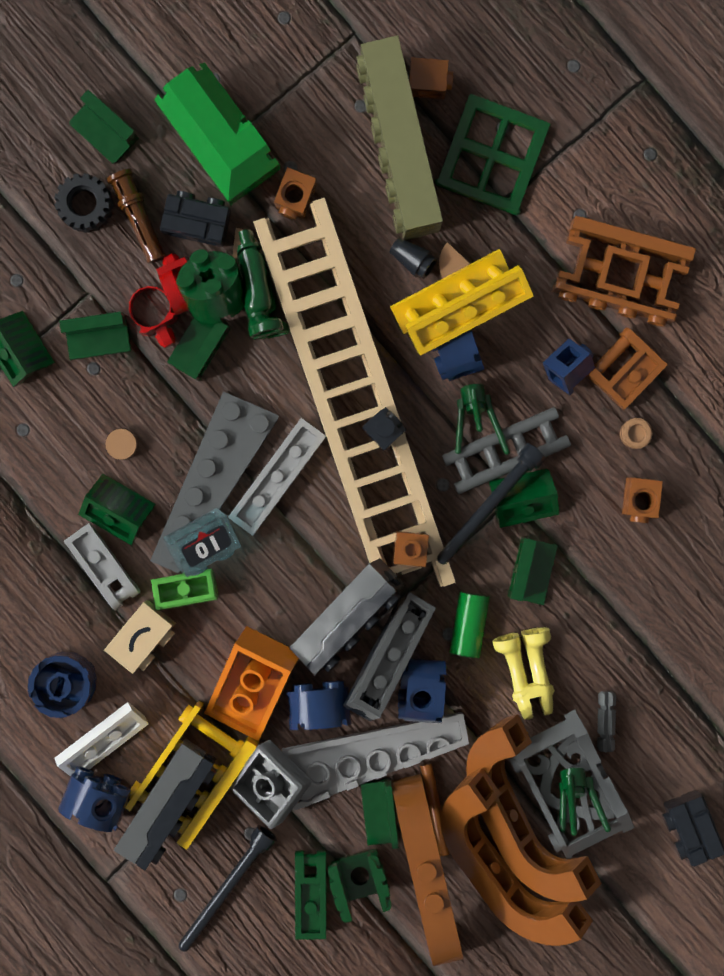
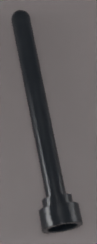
M527 443L519 452L520 457L517 459L519 463L438 554V563L442 565L447 564L527 471L531 472L534 468L538 469L546 458L536 447Z
M258 825L250 835V847L180 940L178 947L181 951L186 952L191 948L259 854H264L266 850L270 851L277 842L276 836L267 828Z

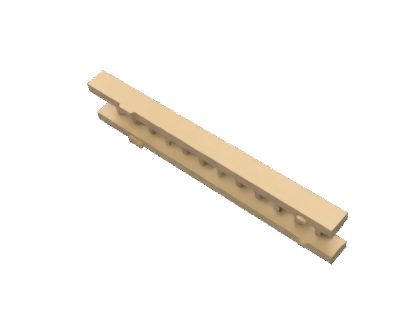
M325 198L312 201L313 203L310 204L316 227L278 240L275 239L269 218L253 221L369 563L380 558L386 564L381 546L394 542L396 537L395 532L377 538L371 516L411 503L418 525L400 531L428 534L426 563H432L439 586L442 587L456 583L449 562L442 565L437 561V556L444 547L405 433L391 444L398 466L361 479H357L351 457L380 447L372 441L347 450L340 428L372 418L385 407L399 420L400 418ZM318 240L322 241L326 257L286 270L281 253ZM330 269L332 270L337 286L296 299L291 285L292 282ZM342 299L347 316L306 329L301 312ZM350 328L352 329L357 343L356 346L316 359L311 344L312 341ZM361 356L368 377L327 391L321 369ZM371 385L378 407L337 420L330 399ZM401 473L408 495L368 509L360 487ZM397 564L389 568L395 574L402 572L403 575L422 567Z

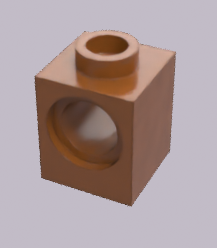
M411 57L409 83L413 97L445 99L446 90H452L454 71H448L449 60Z
M287 167L274 200L275 208L279 209L278 213L292 220H296L297 216L304 219L317 187V179ZM295 189L303 193L301 201L291 203L286 199L289 191Z
M626 478L622 514L631 515L630 521L649 523V517L659 518L663 481ZM640 492L645 493L649 500L647 507L642 510L637 508L635 504V498Z
M396 531L393 563L426 567L429 535Z

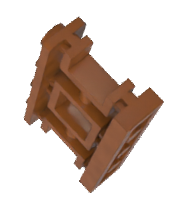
M575 216L571 221L566 244L580 247L574 273L559 271L552 292L558 293L559 299L568 302H576L577 299L589 302V307L605 311L607 307L617 309L618 315L626 318L636 319V315L648 318L647 322L655 326L665 327L666 323L671 324L675 322L677 318L676 311L680 303L665 299L672 273L682 276L688 274L689 264L693 261L696 248ZM585 238L614 245L606 247L602 261L586 257L591 240ZM643 254L672 262L665 264L662 277L646 273L651 257ZM612 256L639 264L633 290L605 283ZM583 269L596 272L599 275L594 290L605 292L606 295L568 285L566 282L577 285L580 282ZM643 286L658 289L654 306L666 310L663 311L630 302L626 298L634 301L638 300Z

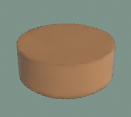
M630 419L620 429L621 441L631 449L643 448L652 439V428L644 419Z
M114 430L106 439V450L115 459H129L137 451V438L129 430Z

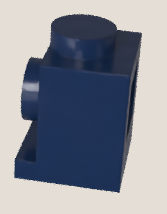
M571 339L564 342L543 362L549 381L568 395H571L574 392L573 388L595 369L592 360L594 355L591 350L584 344H576Z

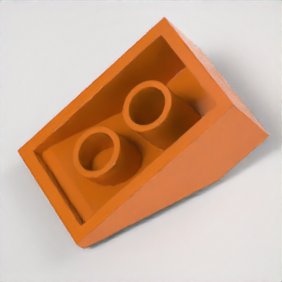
M246 626L232 648L204 714L259 741L299 658L290 647Z

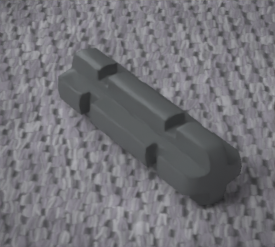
M601 691L598 694V704L601 705V708H598L597 733L600 734V737H597V748L601 752H613L615 750L613 735H615L616 710L613 709V706H616V694L612 691Z

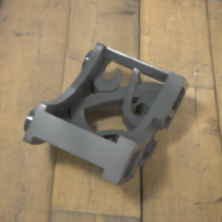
M575 710L564 715L565 721L531 737L532 743L517 756L509 758L516 773L523 772L553 831L548 837L556 853L562 850L566 859L572 858V855L620 831L625 833L634 828L629 813L609 777L603 780L607 774L589 734ZM562 741L556 748L553 746L554 744ZM548 748L552 754L548 759L546 755L538 752ZM536 754L540 758V762L537 765H531L527 758ZM567 754L571 759L572 754H580V760L576 764L568 762L563 757ZM559 762L566 769L583 768L585 771L591 770L593 775L590 777L593 778L594 789L599 792V800L607 819L615 818L608 822L611 827L610 832H606L603 825L594 829L592 820L600 819L595 807L588 806V790H585V796L580 797L581 805L576 804L577 832L580 827L579 817L585 819L588 833L569 842L564 832L560 831V813L556 821H554L546 805L547 803L560 811V798L551 793L552 779ZM531 774H542L540 790ZM567 802V820H566V823H570L569 803H568V802Z

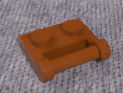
M627 327L619 334L620 338L595 363V369L586 376L622 410H625L668 365ZM629 346H632L636 350L634 355L608 381L602 374Z

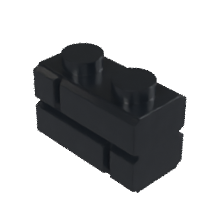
M177 191L176 195H167L160 230L164 235L223 248L231 210L225 206L226 202L223 200L208 197L207 202L195 200V195L192 193Z
M693 790L681 795V797L664 802L663 805L666 813L662 814L668 831L674 830L678 841L673 844L680 860L686 859L691 866L695 867L710 859L712 860L724 855L723 843L705 799L698 790Z

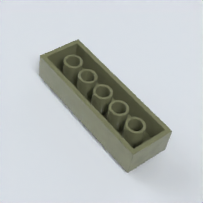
M397 35L361 44V55L356 56V68L360 84L366 83L364 87L365 95L363 97L367 114L373 113L374 116L371 117L373 140L375 144L380 143L381 148H378L381 173L388 174L385 185L389 204L395 203L396 207L393 210L394 215L392 216L396 234L402 233L403 240H410L439 233L443 220L399 37Z

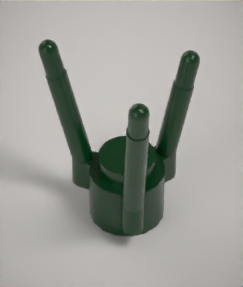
M470 384L460 389L461 399L457 400L458 418L455 453L460 454L462 449L465 410L467 414L474 415L476 429L478 432H482L481 413L486 408L502 449L508 455L510 450L492 407L491 397L485 394L484 385Z
M569 768L561 771V783H559L561 793L560 831L565 832L568 799L571 834L573 836L577 835L575 798L585 796V790H588L605 831L610 832L611 827L594 789L593 778L586 777L585 769Z

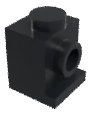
M386 407L380 410L362 427L383 451L406 431L400 420Z

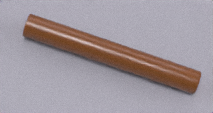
M431 762L420 765L439 855L446 856L450 852L441 832L440 817L442 809L434 770Z

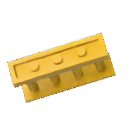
M498 249L393 304L390 308L402 333L408 332L417 352L421 356L533 297V293L522 268L516 266L509 270L501 250Z
M200 701L194 707L188 704L178 719L183 724L142 784L137 780L133 784L130 792V801L125 807L131 811L137 801L142 804L145 802L150 794L145 789L155 775L159 778L162 776L166 769L162 764L172 750L178 751L183 743L180 738L190 724L229 750V755L233 759L228 767L224 765L218 766L215 763L213 765L217 772L213 776L212 781L216 784L210 793L206 790L202 792L198 789L196 791L200 798L195 804L198 810L193 818L188 815L186 817L181 815L179 818L183 824L178 831L181 835L177 844L186 850L259 744V741L249 736L245 742L240 739L236 741L197 713L203 706V703Z

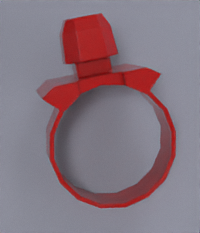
M171 253L163 258V266L157 268L156 271L166 297L177 316L189 311L176 284L178 273L182 266L187 263L185 257L179 259L176 254Z
M154 286L140 288L132 295L129 301L130 316L141 327L139 333L143 336H151L156 333L155 338L165 349L176 343V336L172 328L167 326L176 323L179 317L173 313L171 305L165 319L158 325L144 327L134 319L132 312L133 302L140 293L151 289L165 294L163 290Z

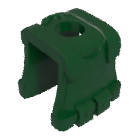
M377 849L359 852L331 862L328 868L330 889L337 911H340L343 922L353 921L351 911L352 900L373 894H378L383 912L391 909L390 887L386 880L383 865H380ZM363 867L368 871L369 877L364 883H356L352 880L351 872L355 868Z

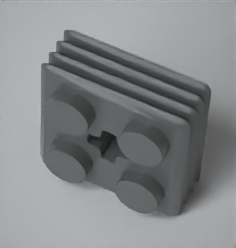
M268 740L256 747L230 786V789L269 829H273L283 823L312 781L271 740Z

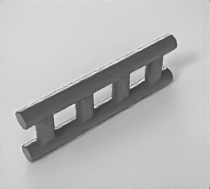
M552 407L502 429L506 441L512 440L518 456L501 463L494 447L500 444L496 432L462 446L460 454H456L455 450L441 455L446 467L455 463L462 480L454 483L458 495L510 473L519 463L517 461L520 457L519 452L527 444L523 436L525 432L540 427L546 444L537 447V449L545 457L570 447L571 443L568 436L565 435L557 438L551 421L559 418L556 408ZM483 451L490 468L473 475L466 458Z

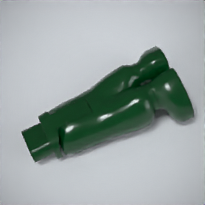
M250 229L239 231L241 245L237 247V257L245 284V311L249 319L248 330L250 338L263 340L287 335L290 333L288 323L279 318L271 317V314L277 309V301L266 258L259 251L262 249L261 243L255 241L254 232Z

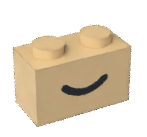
M146 600L104 651L132 674L139 668L144 671L154 660L155 656L151 653L158 644L164 647L174 636L175 633L171 629L176 622L161 610L156 611L155 605Z

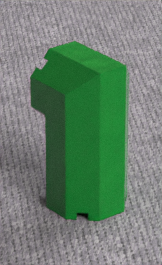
M204 62L199 64L201 70L197 71L192 66L170 80L163 87L166 93L163 99L158 94L154 100L231 206L281 169L276 158L271 159L268 155L271 150L252 123L246 120V117Z

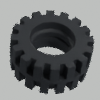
M79 173L73 174V178L67 177L64 179L65 183L63 185L59 184L57 188L59 192L58 194L55 193L54 197L56 200V204H54L55 209L62 221L72 229L83 231L84 233L90 232V230L97 231L102 224L105 226L108 223L106 221L108 217L111 218L112 216L111 209L114 208L112 195L106 185L97 177L86 173L84 175ZM89 191L95 195L97 205L91 214L78 215L73 211L72 200L77 193Z

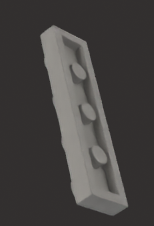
M301 418L228 518L253 536L326 436Z

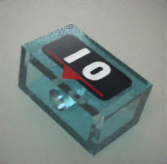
M218 508L163 537L178 569L186 577L203 573L208 565L217 560H225L231 557L234 551L241 547L227 516Z

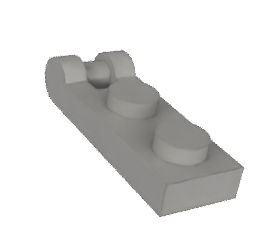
M91 523L86 524L64 540V543L113 610L116 611L123 606L122 602L130 596L134 598L141 593L136 583L130 578ZM118 579L123 587L114 592L110 584Z

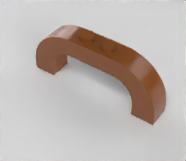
M518 714L502 719L475 741L467 758V776L483 768L501 793L488 810L482 812L481 815L504 861L515 876L527 887L555 901L578 902L587 900L602 884L589 857L563 859L548 852L536 838L507 779L505 759L517 756L532 741Z
M483 768L469 774L447 798L441 811V832L454 860L495 916L518 935L533 942L551 946L567 945L581 940L593 922L592 918L579 901H544L530 894L520 884L482 831L478 820V814L488 810L501 793Z
M421 774L393 780L391 784L398 820L432 964L437 966L463 960L462 948Z

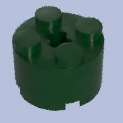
M204 249L193 252L190 260L180 269L176 279V284L191 315L196 320L207 324L222 322L220 318L228 315L231 318L234 317L245 306V284L235 258L219 251L207 252Z

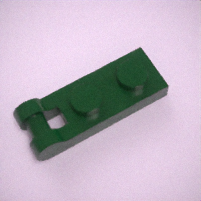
M305 850L295 851V940L326 939V850H317V854H305ZM305 866H316L317 874H305Z

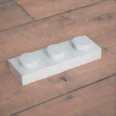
M127 702L56 756L54 759L57 767L69 776L75 772L77 766L91 769L148 725L146 717Z

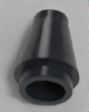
M400 237L393 243L389 252L415 278L419 276L425 279L437 262V258L432 255V251L403 240Z

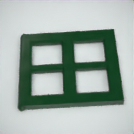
M470 94L439 179H436L434 184L440 188L513 215H519L521 213L519 207L550 123ZM476 111L501 120L492 147L466 138ZM509 123L534 132L525 159L499 150ZM461 151L487 160L477 187L452 178ZM494 163L520 172L510 199L485 190Z

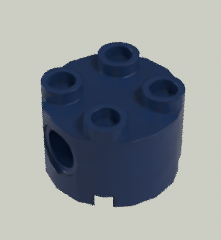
M471 330L432 350L433 352L438 350L440 355L435 357L434 360L442 380L448 379L450 382L484 370Z
M62 651L52 654L33 668L28 678L29 697L32 698V701L35 703L34 706L38 711L49 717L64 718L75 714L91 701L96 691L97 677L95 667L85 657L75 652Z
M410 658L401 676L398 692V719L413 722L442 723L446 682L443 675H446L445 661Z
M344 681L322 682L323 688L313 689V684L310 683L293 684L292 691L287 692L290 705V730H299L298 724H300V727H304V730L342 727V724L351 725L350 710L343 706L349 695V687H344Z
M77 766L75 772L70 777L59 805V813L69 820L74 815L79 819L77 824L103 832H112L113 829L117 831L131 796V789L121 785L122 780L114 775L104 774L102 778L93 775L94 772L90 769Z

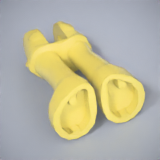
M547 627L521 631L533 678V683L530 684L527 682L522 661L519 634L509 633L493 639L494 649L496 652L504 654L507 660L514 688L512 694L513 701L517 703L524 720L533 718L530 699L539 697V703L544 715L553 713L552 695L555 690L549 682L543 657V646L551 640L550 629Z

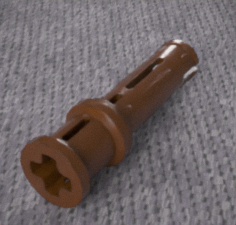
M131 168L124 169L110 175L107 178V182L113 186L119 199L117 205L119 209L126 212L147 259V263L151 264L163 259L166 254L159 243L142 204L144 202V195L139 193L132 178L134 172Z

